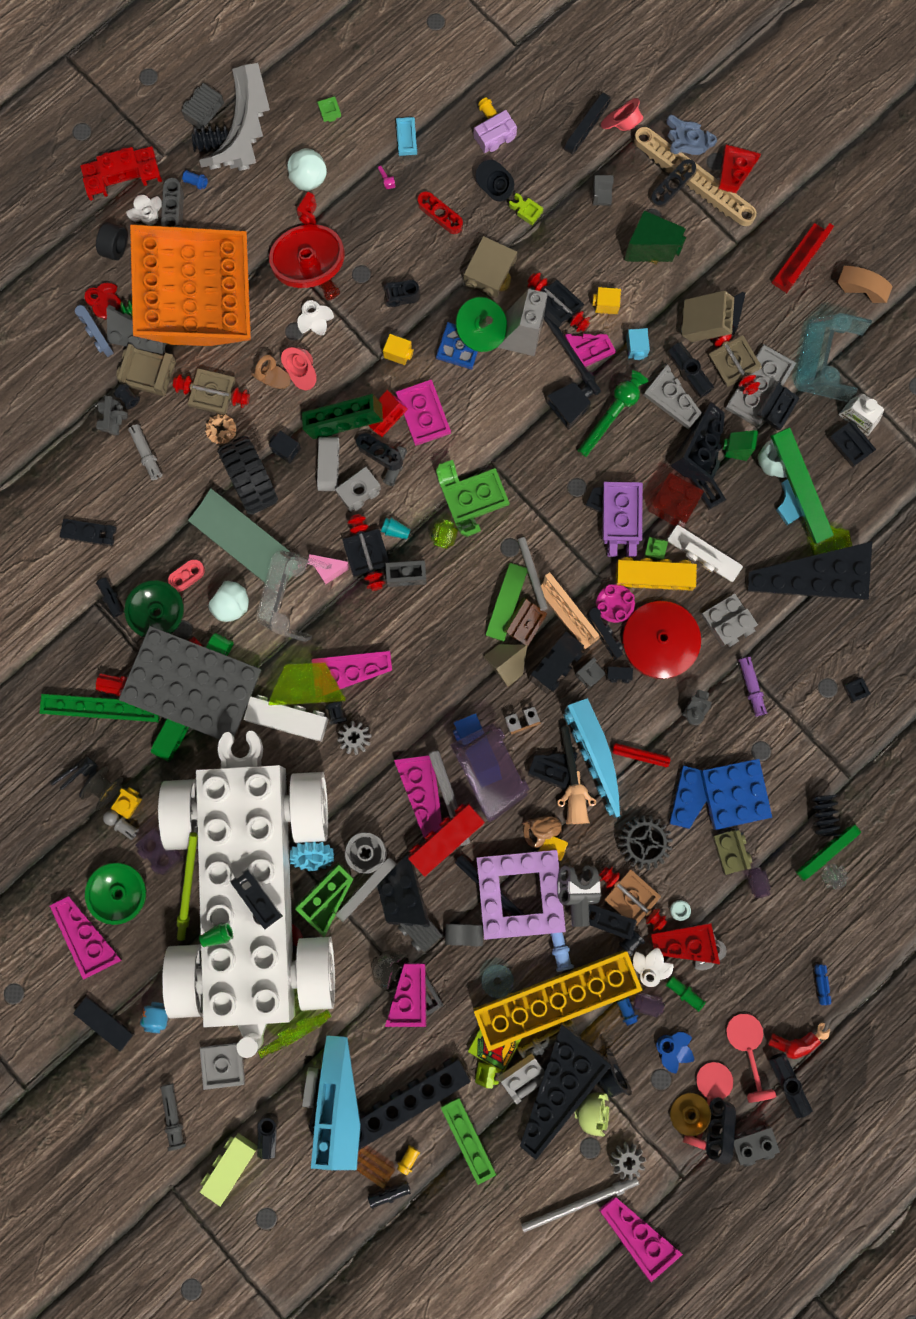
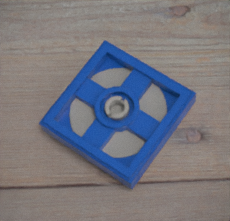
M447 322L436 359L472 370L478 351H474L464 345L457 335L456 325Z

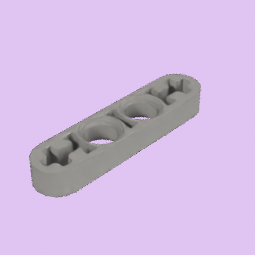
M389 857L336 916L344 922L397 864Z

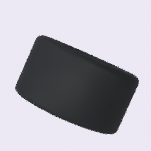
M108 222L104 223L99 229L96 238L97 253L102 257L118 261L121 259L128 243L126 229Z

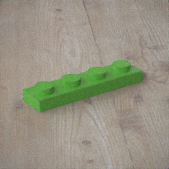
M460 1097L442 1105V1112L477 1184L479 1185L496 1176V1172Z

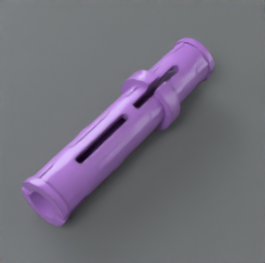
M747 657V659L742 658L738 661L749 696H747L748 700H751L755 717L765 715L767 711L762 698L764 694L760 691L751 657Z

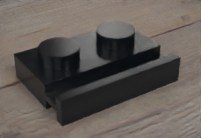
M777 382L757 415L763 417V420L776 430H781L800 398L788 388L783 387L780 382Z
M853 420L829 437V440L852 468L876 450Z

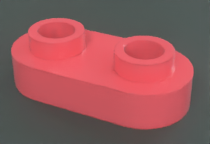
M190 560L170 574L168 584L173 586L178 592L184 591L204 576L205 568L200 561ZM194 568H198V572L196 574L192 573V570ZM182 579V584L177 585V580Z

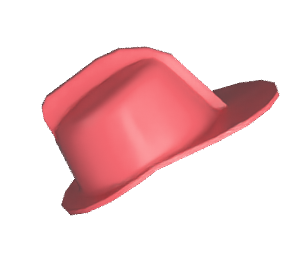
M634 98L603 119L601 128L609 129L615 126L622 131L633 129L643 120V115L638 108L640 100Z
M300 347L286 348L282 352L281 362L292 382L299 389L305 391L312 389L316 383V373L312 366L313 358L311 354Z

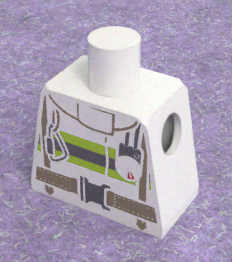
M861 393L850 399L839 416L848 422L853 420L857 427L869 436L879 423L884 408L877 404L876 400L870 399Z

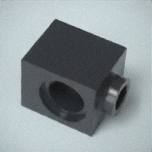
M281 430L278 434H274L269 441L271 451L289 464L301 450L299 443Z

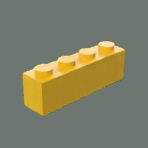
M625 557L616 563L615 584L628 588L693 591L696 587L697 564H691V561L688 560L672 563V560L668 559L652 562V559L648 558L641 559V561H633V558Z

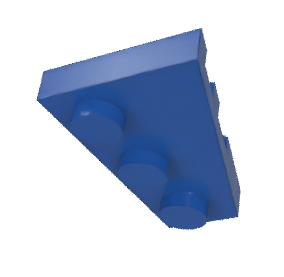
M682 766L669 824L690 829L707 801L701 775L702 770Z

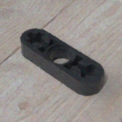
M686 159L682 161L653 191L652 201L655 206H665L695 176L697 168L693 160ZM685 165L688 166V167H689L690 165H692V167H691L692 172L689 173V172L687 171V172L683 175V178H685V180L683 181L682 178H681V176L678 175L677 173L680 172V174H682V173L685 171V169H684V166H685ZM677 178L680 181L679 186L674 189L670 188L669 181ZM666 186L667 190L671 192V194L669 195L667 192L663 196L665 200L663 202L661 200L657 202L656 195L658 193L662 195L665 192V189L663 187Z
M363 433L357 437L356 445L360 452L391 471H396L402 467L403 460L399 452L370 434ZM384 449L381 455L374 454L376 450Z

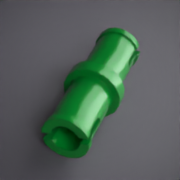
M674 975L665 985L680 996L679 999L681 1001L685 1000L698 1012L706 1003L705 1000L692 991L690 986H685Z

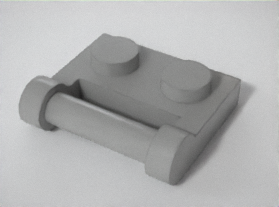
M530 1054L498 1076V1078L517 1105L522 1101L523 1097L541 1086L545 1071L534 1055ZM537 1075H539V1077H537L536 1079H534L533 1081H531L529 1084H527L526 1086H524L523 1088H521V1089L518 1090L517 1092L515 1091V1090H517L518 1088H520L521 1086H523L525 1083H527L528 1081H530L531 1079H533L534 1077H536Z

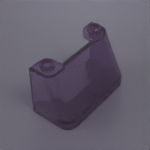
M494 724L450 744L488 822L497 819L528 796L527 791L530 790L525 779L521 781L502 739L505 736L501 728H496Z

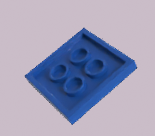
M759 759L701 771L713 830L772 818Z

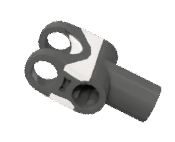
M563 866L558 875L559 901L562 905H571L572 927L589 926V904H597L601 896L598 871L594 866H585L578 881L574 868L572 866ZM567 870H568V873H569L568 879H566V871H567ZM589 870H590L591 873H592V877H591V878H589V875H588Z

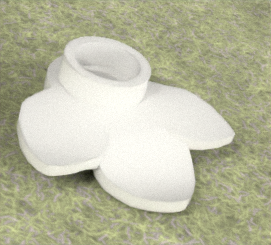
M138 195L134 199V208L126 211L130 220L134 222L142 221L146 225H154L158 221V211L162 207V201L158 196L150 200L146 195Z
M306 301L302 306V314L298 317L297 321L300 332L305 333L311 329L317 335H324L327 330L326 321L334 318L333 312L329 307L320 306L316 301ZM311 308L315 309V311L312 313L308 312V310Z
M658 947L650 951L646 957L640 952H635L634 969L640 974V980L645 986L655 987L659 984L660 980L666 979L672 974L673 964L664 962L663 954ZM651 974L654 976V979L648 980L646 976Z

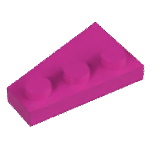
M426 963L404 964L385 1027H426Z

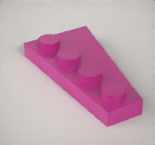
M390 651L312 659L316 698L392 671Z
M421 756L394 760L423 837L432 830L436 832L441 827L439 824L442 818L437 779L430 757Z
M69 896L50 905L83 980L122 961Z
M615 1196L599 1209L602 1216L650 1282L655 1280L683 1255Z

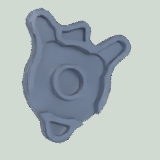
M674 115L668 116L666 120L667 125L673 129L667 135L672 141L670 151L673 154L684 152L691 155H700L715 146L717 142V137L709 131L706 133L700 129L701 125L698 123L685 122Z

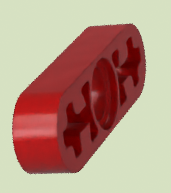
M422 192L419 194L418 207L449 233L458 234L462 231L463 220L457 213L432 193ZM423 199H424L425 201H427V200L429 199V204H428V203L423 204ZM438 209H442L445 211V215L438 217L435 212ZM451 222H458V226L454 225L453 227H451Z

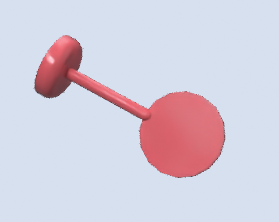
M749 1014L736 1015L728 1022L726 1034L730 1044L735 1049L748 1052L757 1091L748 1094V1103L775 1098L776 1093L773 1089L762 1090L752 1051L762 1042L763 1028L754 1016Z
M707 1063L697 1073L696 1083L698 1090L707 1098L708 1105H710L714 1098L724 1099L733 1088L732 1074L721 1063ZM703 1132L697 1135V1137L684 1136V1143L706 1150L707 1141L701 1140Z

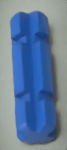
M818 964L814 968L815 974H817V990L820 994L818 996L820 1005H830L831 996L828 994L830 993L828 976H826L827 966Z

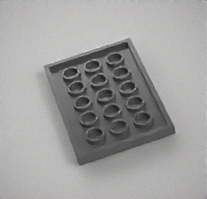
M149 626L119 700L218 739H221L225 732H229L235 737L262 670Z

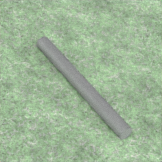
M522 537L518 539L540 610L543 611L548 609L526 539Z

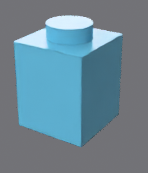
M648 328L628 330L626 336L628 358H634V360L644 359L650 351Z

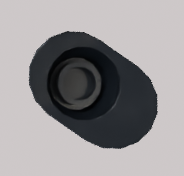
M485 160L478 166L476 180L480 188L495 201L507 200L514 191L515 184L512 175L495 160Z
M606 1049V1057L612 1062V1065L599 1080L600 1085L609 1097L622 1093L628 1096L632 1095L631 1087L621 1072L610 1049Z

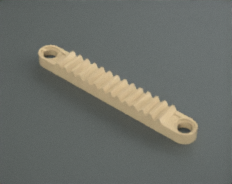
M641 127L635 133V145L645 152L650 159H654L656 164L659 163L661 168H666L667 172L672 173L682 161L690 159L682 152L673 154L670 151L671 144L648 127ZM645 134L649 140L643 142L639 139V136ZM696 164V174L686 184L690 190L694 189L696 194H700L702 199H707V202L712 203L714 208L717 207L720 212H724L726 217H731L742 226L751 225L756 217V209L736 193L718 189L719 180ZM685 165V171L682 174H680V172L677 173L681 176L683 181L685 180V178H683V175L687 171L689 173L692 172V165H690L689 167ZM749 212L751 214V218L744 219L741 213Z

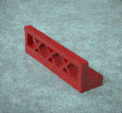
M814 223L774 278L772 284L788 293L825 242L834 225L829 223L826 229H823Z

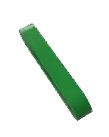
M855 823L850 825L840 833L841 836L834 838L800 867L796 874L802 881H805L859 836L862 831Z

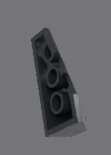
M712 402L708 403L678 449L670 465L686 478L711 482L719 468L720 460H718V453L722 446L720 444V435L723 433L725 413Z

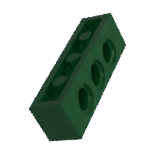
M373 394L302 412L303 430L312 439L383 422L382 404Z

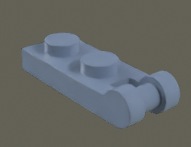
M82 305L77 306L75 314L82 323L87 324L84 328L89 336H94L97 340L94 344L100 353L104 352L107 357L114 354L87 309Z

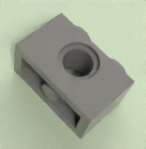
M365 467L337 487L335 491L347 509L352 512L363 507L364 502L369 498L374 499L378 496L381 487L368 468ZM357 488L364 489V492L362 494L358 495L354 493L355 489Z

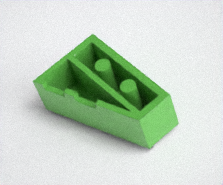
M338 862L295 905V909L323 937H325L353 881V876Z

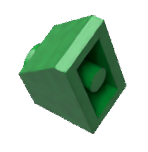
M758 431L731 433L723 442L722 450H725L724 457L747 461L755 450Z

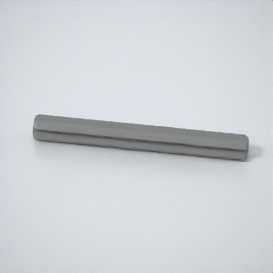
M438 750L429 753V757L451 818L456 814L454 810L458 805ZM467 838V839L461 844V846H464V845L469 844V843H470L469 838Z

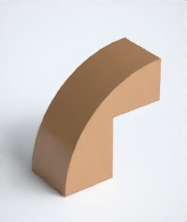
M844 266L838 280L845 293H866L872 303H887L893 287L879 274L855 266Z

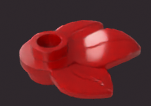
M102 283L97 288H89L85 292V301L88 305L92 306L93 313L97 317L107 319L108 305L115 307V310L121 308V300L115 295L118 289L115 284ZM95 294L98 296V298L93 299L91 298V295Z

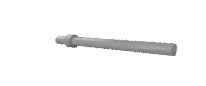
M633 1177L632 1180L613 1183L612 1187L521 1224L522 1229L525 1233L613 1195H622L625 1193V1190L639 1185L637 1177Z

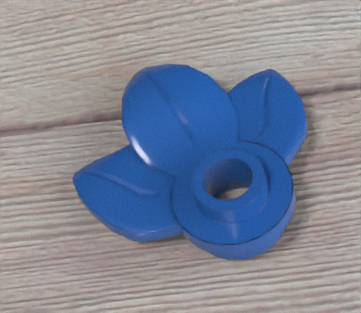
M677 1032L672 1036L663 1035L659 1037L656 1043L657 1050L662 1055L661 1061L663 1066L674 1074L678 1071L679 1063L694 1061L693 1053L687 1046L692 1037L684 1032ZM669 1042V1048L664 1049L663 1043Z

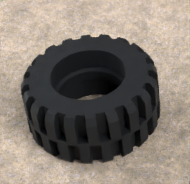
M248 436L238 437L219 446L217 452L247 513L253 515L276 504L278 501L276 492Z

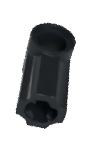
M273 1113L264 1114L258 1123L257 1157L261 1159L276 1157L279 1121ZM263 1122H272L273 1128H265Z

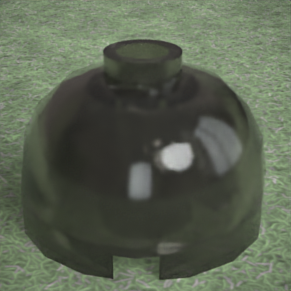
M387 950L378 957H375L371 963L373 981L376 985L389 993L394 992L397 989V982L401 976L404 964L409 963V958L406 957L408 955L397 950Z

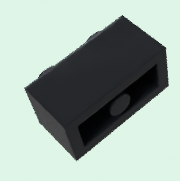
M608 666L607 680H610L611 683L622 681V683L628 684L633 680V668Z

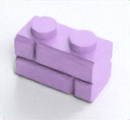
M504 110L474 127L473 136L484 153L488 151L493 152L499 148L500 144L504 142L509 143L514 140L517 126L507 110Z

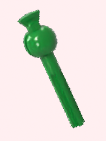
M632 370L631 380H624L616 386L614 390L615 401L577 450L583 457L589 455L622 409L634 406L638 402L640 397L639 386L648 382V379L641 373Z

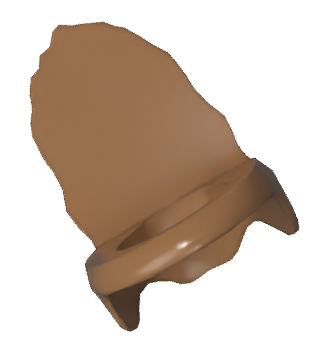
M271 355L263 356L255 367V374L251 373L254 378L270 387L285 389L290 386L291 378L289 374L282 370L281 367L276 366V361ZM268 360V365L261 370L262 364Z
M552 816L537 817L523 822L526 842L533 848L541 847L546 839L559 835L562 830V822ZM530 829L533 831V834L537 837L536 843L533 842L529 836Z

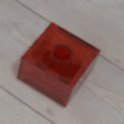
M670 472L648 511L675 526L679 525L683 528L704 490Z

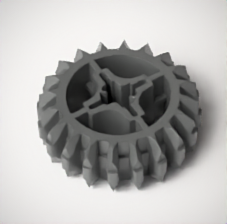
M642 815L640 816V822L636 817L633 818L634 825L629 821L626 822L629 829L621 828V831L626 834L625 836H618L619 839H624V843H618V846L625 847L624 850L620 851V854H628L624 858L625 861L633 859L630 863L632 867L638 862V869H642L643 864H645L646 870H650V863L654 868H657V860L659 863L664 864L662 856L669 858L670 855L665 850H672V847L667 846V843L673 842V840L670 838L666 839V836L671 834V832H663L666 824H662L659 827L660 819H656L652 823L653 817L649 816L646 822L645 816ZM645 826V831H643L640 837L631 836L636 828ZM651 828L658 833L661 843L652 839ZM645 838H648L647 841H650V843L654 845L645 846L644 849L642 847L644 844L641 845V842H638L636 840H644ZM630 842L638 846L639 858L632 852ZM649 849H659L653 858L645 860Z

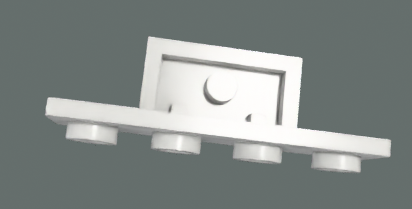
M679 525L676 526L667 540L670 544L685 552L689 559L699 561L706 570L714 571L730 582L735 580L743 568L741 564Z

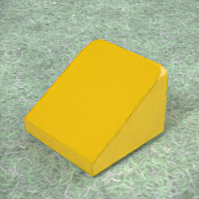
M552 837L545 840L538 852L557 850L558 860L561 861L568 842Z

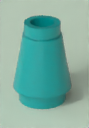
M391 517V519L385 518L381 532L385 533V536L407 540L411 529Z

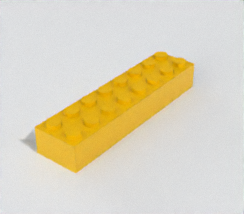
M622 950L476 1007L473 1011L487 1049L491 1051L642 991L628 952Z

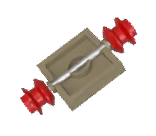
M731 334L711 338L712 340L716 339L714 345L720 348L711 352L709 357L726 386L729 387L740 381L738 386L745 388L743 394L752 395L757 392L760 382H755L756 375L751 374L762 369V366L745 337L742 335L729 342L732 337Z
M197 369L194 383H192L190 376L183 379L182 374H179L173 380V388H175L176 393L183 390L184 395H187L191 390L188 401L189 407L225 415L230 400L233 406L239 403L241 408L248 405L250 400V394H247V389L243 392H240L238 387L233 390L236 379L232 376Z

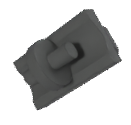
M105 396V401L98 403V411L104 414V418L97 421L96 428L114 436L119 435V425H122V420L128 418V413L123 412V406L120 401L112 399L111 396Z
M697 690L695 697L692 696L685 707L683 716H686L690 724H701L711 708L712 702L707 701L708 692Z

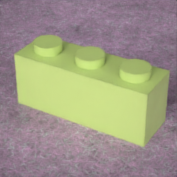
M239 1133L235 1138H229L224 1146L227 1149L223 1156L219 1154L212 1165L215 1167L211 1175L207 1173L201 1182L203 1188L200 1193L220 1207L258 1149L257 1145Z

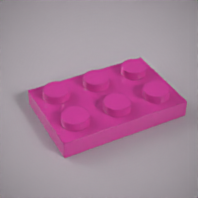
M432 380L396 392L397 398L408 408L403 415L415 446L451 434Z

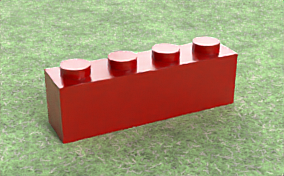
M469 802L466 805L460 804L454 810L455 815L451 818L446 817L440 822L439 825L441 827L436 832L432 830L424 837L426 841L421 845L417 843L409 850L410 855L408 859L424 877L485 823V820Z

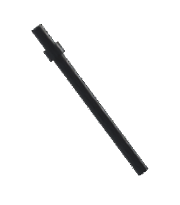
M544 315L545 322L582 375L581 379L591 388L595 395H598L601 389L595 382L594 375L586 369L559 327Z

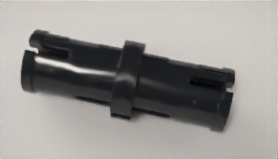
M108 578L98 580L96 585L112 617L115 618L122 615L124 610Z
M406 1180L392 1187L386 1186L385 1190L368 1195L370 1207L374 1209L388 1202L390 1204L394 1203L395 1199L405 1195H410L411 1190Z

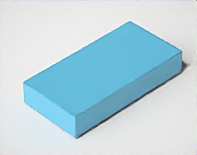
M396 118L399 156L417 155L415 118Z

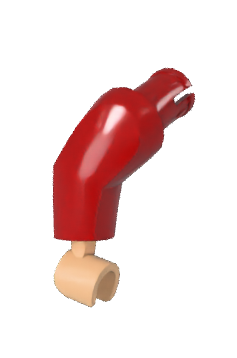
M820 1023L815 1035L810 1032L801 1039L791 1041L773 1033L771 1036L773 1039H770L769 1046L785 1052L787 1058L798 1059L808 1055L821 1044L819 1039H828L830 1029L823 1032L825 1023Z

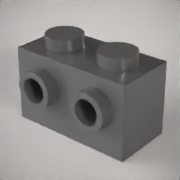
M768 1124L734 1134L733 1152L736 1161L740 1165L745 1167L751 1166L756 1163V1160L762 1158L763 1160H769L774 1158L775 1154L780 1153L772 1127Z

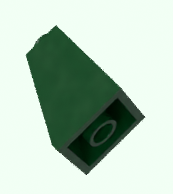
M644 211L629 242L624 260L627 262H673L675 255L679 256L687 238L684 236L686 228Z

